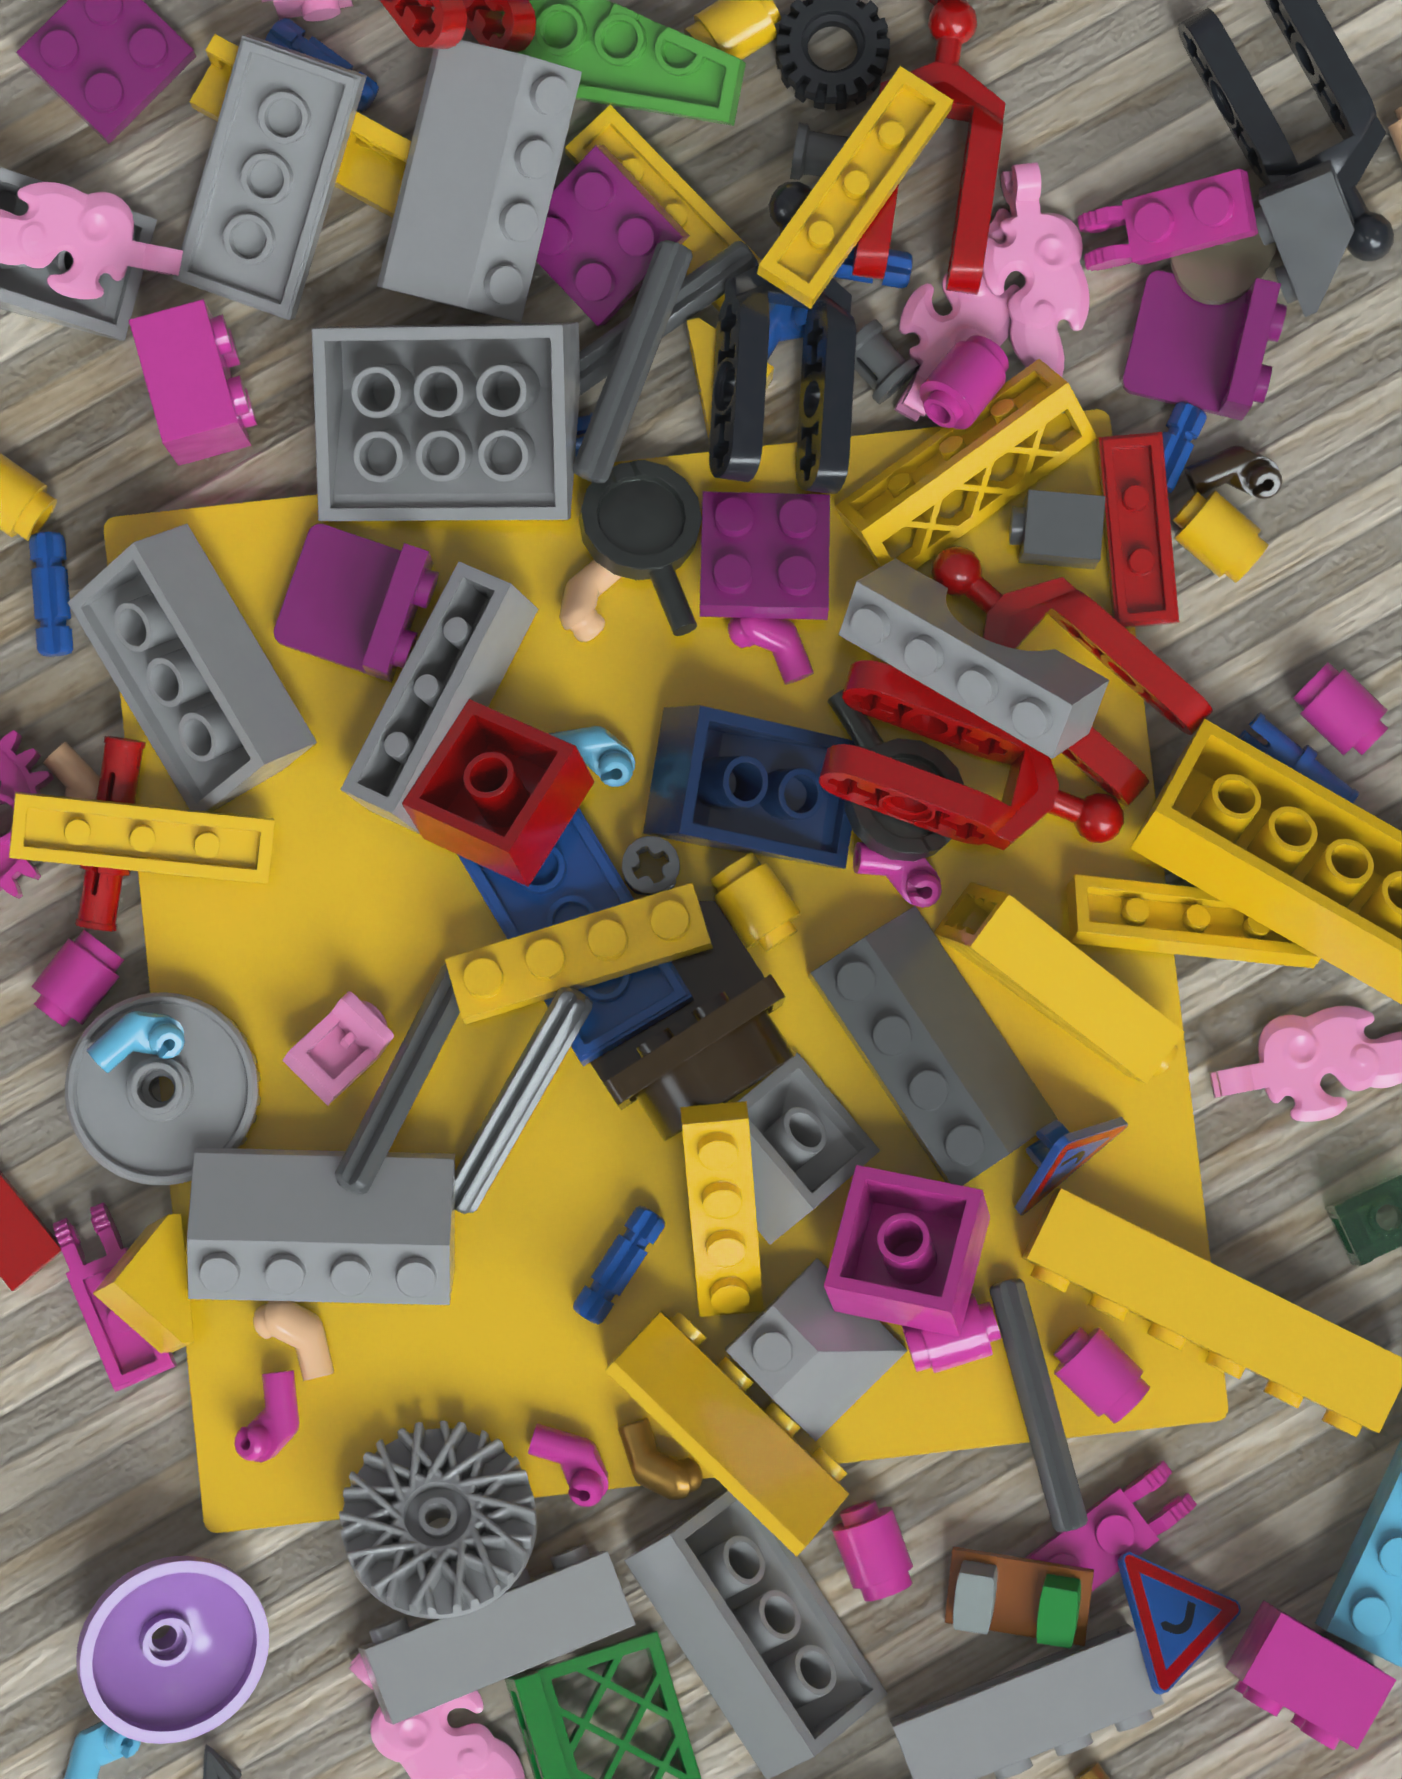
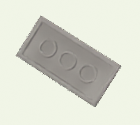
M249 34L242 35L181 250L183 255L179 276L174 275V280L287 320L296 318L366 81V75Z

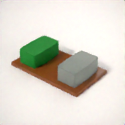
M953 1546L945 1623L953 1624L955 1630L985 1635L990 1630L1037 1638V1643L1069 1649L1072 1647V1644L1085 1646L1094 1569Z

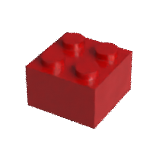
M469 699L402 802V805L423 839L529 887L595 781L575 745Z

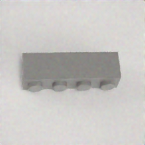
M458 561L340 790L369 811L420 834L403 807L402 802L468 700L471 699L484 706H489L538 608L511 583Z
M582 1544L550 1557L553 1565L551 1570L530 1578L527 1568H524L519 1578L502 1596L487 1606L466 1615L444 1619H427L410 1627L406 1617H402L370 1630L369 1633L373 1642L358 1647L385 1721L390 1724H396L635 1626L636 1624L608 1551L589 1553L587 1545Z
M1129 1624L1086 1640L1085 1646L1074 1645L1070 1649H1063L890 1718V1722L913 1779H978L993 1772L996 1779H1006L1030 1769L1033 1766L1030 1757L1054 1748L1057 1756H1062L1087 1747L1093 1743L1090 1733L1115 1724L1117 1732L1143 1725L1154 1718L1150 1709L1163 1705L1164 1702L1161 1695L1156 1694L1151 1688L1136 1631Z

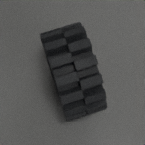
M795 0L791 4L790 13L788 15L784 14L779 23V33L776 40L777 70L780 69L782 72L781 80L787 89L790 86L794 88L795 98L802 103L805 102L806 98L814 101V108L821 110L825 109V104H835L836 111L846 109L847 102L852 100L858 105L866 100L867 92L870 89L873 92L876 90L881 82L882 74L886 71L890 38L887 37L888 25L884 17L881 19L878 17V7L871 0L867 5L861 0H805L803 2ZM839 27L846 30L854 38L857 54L850 65L841 70L830 71L817 66L812 61L808 52V43L811 37L820 29Z

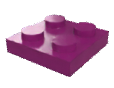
M68 0L16 52L20 60L108 144L197 57L194 49L143 0Z
M595 145L553 191L536 262L597 326L606 325L641 288L657 244L665 240L682 244L690 235L604 145Z
M703 491L700 617L828 620L830 494Z

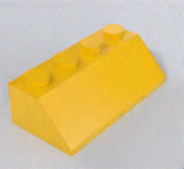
M660 1311L607 1366L605 1372L797 1557L849 1495L847 1489L840 1483L848 1473L820 1446L812 1455L807 1452L793 1438L800 1427L774 1401L763 1409L750 1397L746 1391L754 1382L727 1356L716 1364L699 1347L707 1337L684 1314L678 1311L670 1319Z

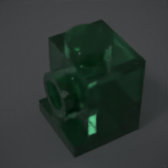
M1402 1174L1392 1175L1325 1206L1351 1265H1365L1373 1261V1259L1402 1246ZM1383 1205H1390L1397 1212V1222L1389 1230L1381 1228L1376 1221L1377 1211Z

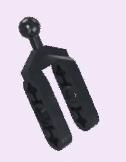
M1265 0L1273 18L1328 116L1344 139L1340 143L1298 164L1284 133L1217 15L1207 8L1179 23L1180 38L1188 56L1249 165L1264 184L1268 185L1331 159L1354 221V232L1347 245V250L1355 258L1362 261H1375L1389 253L1394 242V232L1391 223L1383 215L1370 212L1356 188L1386 135V131L1377 117L1375 106L1365 85L1317 0Z
M785 182L778 186L771 195L768 204L771 219L780 228L779 236L812 191L810 186L801 182ZM759 265L726 281L725 300L718 315L709 444V466L711 473L715 478L749 482L758 471L763 444L770 325L769 303L808 309L802 348L796 479L801 490L836 494L845 483L850 458L856 352V324L854 317L851 315L852 295L832 278L810 309L757 274Z

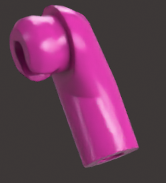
M733 617L730 619L728 634L731 641L740 648L751 647L755 644L772 651L785 685L800 681L814 674L797 628L791 620Z
M863 842L856 843L853 854V869L856 874L886 876L901 896L911 905L921 908L930 907L939 900L942 893L941 880L925 858L914 862L890 860L870 850Z
M294 1370L262 1374L265 1408L247 1427H241L234 1438L236 1452L243 1459L255 1462L267 1461L275 1457L297 1433L299 1429V1413Z
M536 1424L528 1454L560 1464L570 1488L568 1490L569 1497L575 1504L581 1507H591L599 1503L602 1496L608 1490V1472L596 1445L588 1438Z

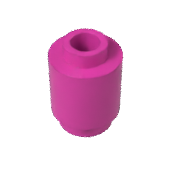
M973 335L966 341L957 342L920 387V398L927 416L934 423L944 428H969L1005 384V373L1009 368V361L1004 351L992 340L979 335Z
M1329 662L1293 697L1304 709L1300 715L1343 756L1352 747L1360 755H1363L1388 729L1380 720L1388 709L1345 668L1339 672Z
M83 929L74 942L69 938L31 986L41 994L34 1005L63 1027L68 1024L71 1018L83 1025L120 976L115 972L124 962V959Z
M973 1293L970 1295L960 1337L902 1326L916 1372L932 1368L933 1373H938L992 1356L990 1342L1001 1339L990 1302L978 1305Z
M1079 1327L1053 1354L1060 1361L1054 1370V1374L1096 1416L1099 1417L1105 1414L1114 1424L1125 1417L1150 1389V1386L1140 1377L1143 1370L1100 1327L1095 1328L1089 1334Z
M867 1500L842 1510L839 1513L842 1522L832 1528V1533L853 1589H860L864 1601L869 1602L892 1596L910 1587L913 1583L908 1571L913 1567L892 1507L878 1508L876 1500Z

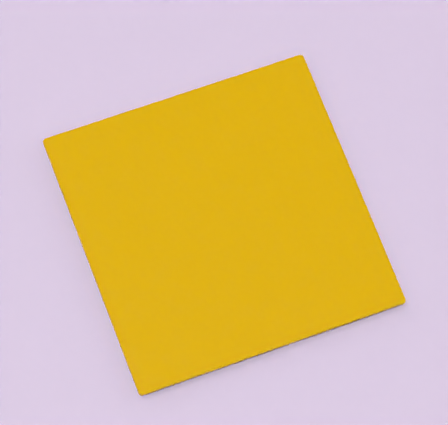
M1099 409L1084 411L1097 439L1098 437L1112 436L1111 420L1105 411ZM1066 413L1059 414L1046 424L1040 443L1053 444L1074 429ZM943 427L851 436L849 467L845 483L838 493L830 494L828 620L789 619L797 628L814 674L787 685L784 684L772 651L755 644L751 647L740 648L731 641L728 634V624L732 617H700L702 521L694 551L682 566L675 570L697 623L696 629L685 635H673L651 579L634 580L621 577L598 597L595 610L604 618L605 627L597 636L588 642H580L574 637L571 629L565 630L559 618L565 586L572 577L594 560L582 542L579 517L586 489L592 482L579 477L575 473L573 478L571 518L568 520L318 521V494L115 516L106 521L104 525V540L107 566L133 542L184 524L189 525L317 741L315 745L285 769L213 811L274 818L275 827L268 884L138 871L150 993L167 992L182 994L202 1000L216 1007L222 1014L236 1023L239 1031L246 1036V1041L252 1054L256 1056L257 1071L260 1072L261 1078L259 1081L261 1102L256 1109V1121L252 1123L246 1135L247 1140L238 1149L346 1151L441 966L446 963L445 958L507 940V937L457 854L423 839L420 834L369 811L340 790L403 668L397 667L391 683L285 647L277 642L274 637V627L309 529L316 524H325L401 551L404 543L429 551L433 561L431 570L439 572V576L428 608L425 609L418 606L410 630L418 633L417 640L458 561L511 583L538 608L488 707L546 733L601 726L630 749L635 759V769L630 781L623 786L610 787L605 785L600 777L587 766L595 782L579 806V809L632 897L636 900L646 897V895L634 893L626 884L622 871V859L627 847L636 839L653 836L643 834L664 707L701 705L852 740L829 705L828 699L845 688L850 666L854 662L861 660L886 662L839 636L856 581L879 567L864 542L845 525L835 505ZM1097 439L946 548L960 546L974 552L981 563V576L1003 595L1004 593L1063 577L1112 616L1104 522L1101 559L1095 569L1018 563L1020 545H1009L1012 506L1023 507L1028 490L1101 496ZM797 442L762 446L758 471L749 482L715 478L709 466V452L637 459L666 465L685 478L698 497L701 517L703 491L827 494L801 490L798 486L796 479ZM1007 452L994 461L989 480L1002 481L1011 475L1015 470L1019 453ZM636 460L618 461L614 463L613 467L620 463H629ZM954 490L943 498L937 517L951 518L961 511L964 507L968 491ZM903 527L882 542L892 560L912 546L917 528ZM937 555L916 570L933 579L931 574L932 564ZM946 594L947 607L956 620L968 630L982 637L987 614L965 595L952 596ZM1047 614L1017 649L1026 651L1056 649L1109 679L1092 727L1130 759L1149 779V784L1129 807L1119 803L1124 811V824L1119 835L1111 841L1104 843L1089 842L1080 836L1074 826V822L1049 813L1004 851L987 844H967L951 839L935 855L925 858L941 880L942 893L939 900L932 906L924 908L916 906V908L933 932L970 882L1010 894L1068 941H1070L1067 885L1074 874L1166 884L1165 872L1162 866L1130 849L1156 801L1144 699ZM1135 627L1126 628L1131 634H1133L1136 637ZM120 692L124 738L146 742L142 754L136 804L189 809ZM868 716L884 742L897 738L921 740L941 750L958 768L965 786L984 792L1002 801L1011 765L972 755ZM1062 753L1053 759L1051 758L1059 783L1058 790L1080 798H1085L1095 793L1107 794ZM853 830L851 832L846 869L755 855L760 864L765 862L769 864L801 912L798 917L791 921L797 930L791 937L767 952L763 950L759 943L747 949L764 977L771 974L786 996L782 1006L769 1015L794 1053L798 1052L879 1148L880 1151L863 1166L945 1182L809 979L812 971L915 905L908 903L886 876L856 874L854 872V849L856 843L862 841ZM662 838L675 848L680 861V871L674 888L693 882L699 901L716 902L714 896L718 892L710 880L737 860L748 855V853ZM648 851L640 854V868L634 872V875L638 879L643 876H649L653 883L663 880L662 867L668 863L665 856L654 859ZM936 936L1058 1118V1121L1070 1133L1122 1117L1128 1123V1126L1056 1188L1066 1190L1211 1262L1184 1034L1176 1044L1178 1051L1171 1065L1161 1075L1157 1077L1152 1076L1149 1082L1145 1084L1123 1074ZM1072 943L1183 1030L1174 954ZM350 991L361 1001L373 1004L383 1014L388 1028L394 1034V1038L382 1055L327 1106L282 1060L287 1052L332 1012L337 1002ZM540 1001L469 1024L463 1022L459 1013L389 1152L455 1154L456 1170L547 1011L546 1003ZM572 1047L569 1048L477 1211L463 1214L455 1210V1273L450 1305L293 1301L315 1313L321 1319L335 1372L303 1381L295 1347L273 1336L269 1339H264L259 1336L254 1328L253 1317L256 1309L263 1304H267L269 1301L190 1299L195 1342L186 1346L203 1522L205 1527L212 1533L339 1520V1511H343L344 1488L351 1486L349 1479L351 1471L358 1474L363 1467L364 1454L366 1452L375 1454L377 1452L376 1443L380 1439H383L385 1446L398 1439L397 1431L401 1428H405L409 1434L413 1433L414 1425L418 1422L423 1423L425 1430L440 1428V1421H447L450 1429H454L458 1422H463L466 1424L468 1432L480 1436L481 1430H484L489 1434L490 1441H494L497 1438L500 1439L505 1451L512 1458L516 1456L520 1462L521 1469H525L534 1498L568 1494L570 1489L559 1463L528 1454L537 1423L591 1440L596 1445L608 1472V1489L641 1486L633 1477L618 1428L646 1418L649 1420L660 1453L677 1461L691 1458L700 1466L703 1475L702 1479L715 1478L605 1372L607 1366L660 1311L670 1319L678 1311L684 1314L707 1337L699 1347L716 1364L727 1356L754 1382L746 1393L763 1409L774 1401L725 1350L762 1311L699 1317L682 1131L664 1141L638 1100L620 1110L591 1063L583 1066ZM163 1076L159 1078L161 1102L169 1100L174 1093L173 1082L168 1077ZM766 1076L765 1078H763L747 1090L743 1091L727 1103L738 1102L742 1097L749 1093L753 1088H755L768 1076ZM1034 1136L1008 1156L963 1185L983 1190L990 1214V1221L971 1294H974L978 1305L990 1302L997 1321L990 1295V1287L995 1283L1013 1278L1021 1279L1024 1282L1066 1438L1217 1422L1226 1417L1228 1413L1225 1374L1205 1363L1210 1351L1188 1340L1182 1351L1146 1334L1152 1322L1128 1311L1122 1322L1088 1305L1094 1293L1071 1282L1064 1293L1030 1276L1035 1264L1023 1259L1022 1256L1054 1190L1051 1191L1024 1215H1020L1014 1208L1039 1169L1026 1152L1027 1147L1040 1140L1037 1136ZM853 1175L772 1244H769L757 1230L764 1309L816 1258L829 1268ZM191 1181L170 1185L172 1214L181 1213L187 1275V1232ZM645 1206L664 1219L665 1227L655 1243L651 1244L649 1242L646 1246L645 1251L648 1252L621 1295L615 1294L611 1300L614 1306L604 1321L599 1325L593 1324L576 1313L573 1309V1304L584 1286L590 1287L593 1283L592 1274L618 1234L623 1236L628 1229L624 1225L635 1208ZM883 1321L879 1322L908 1351L817 1441L801 1426H799L800 1429L793 1436L811 1455L820 1446L838 1464L1030 1442L1002 1336L1001 1339L990 1342L992 1356L938 1373H933L932 1368L916 1372L902 1326ZM1079 1327L1087 1334L1100 1327L1143 1370L1140 1377L1150 1386L1149 1391L1142 1400L1115 1424L1105 1414L1099 1417L1096 1416L1054 1374V1370L1060 1363L1053 1355L1054 1352ZM294 1370L299 1413V1429L297 1433L275 1457L267 1461L255 1462L243 1459L236 1452L234 1438L241 1427H247L265 1408L262 1374Z

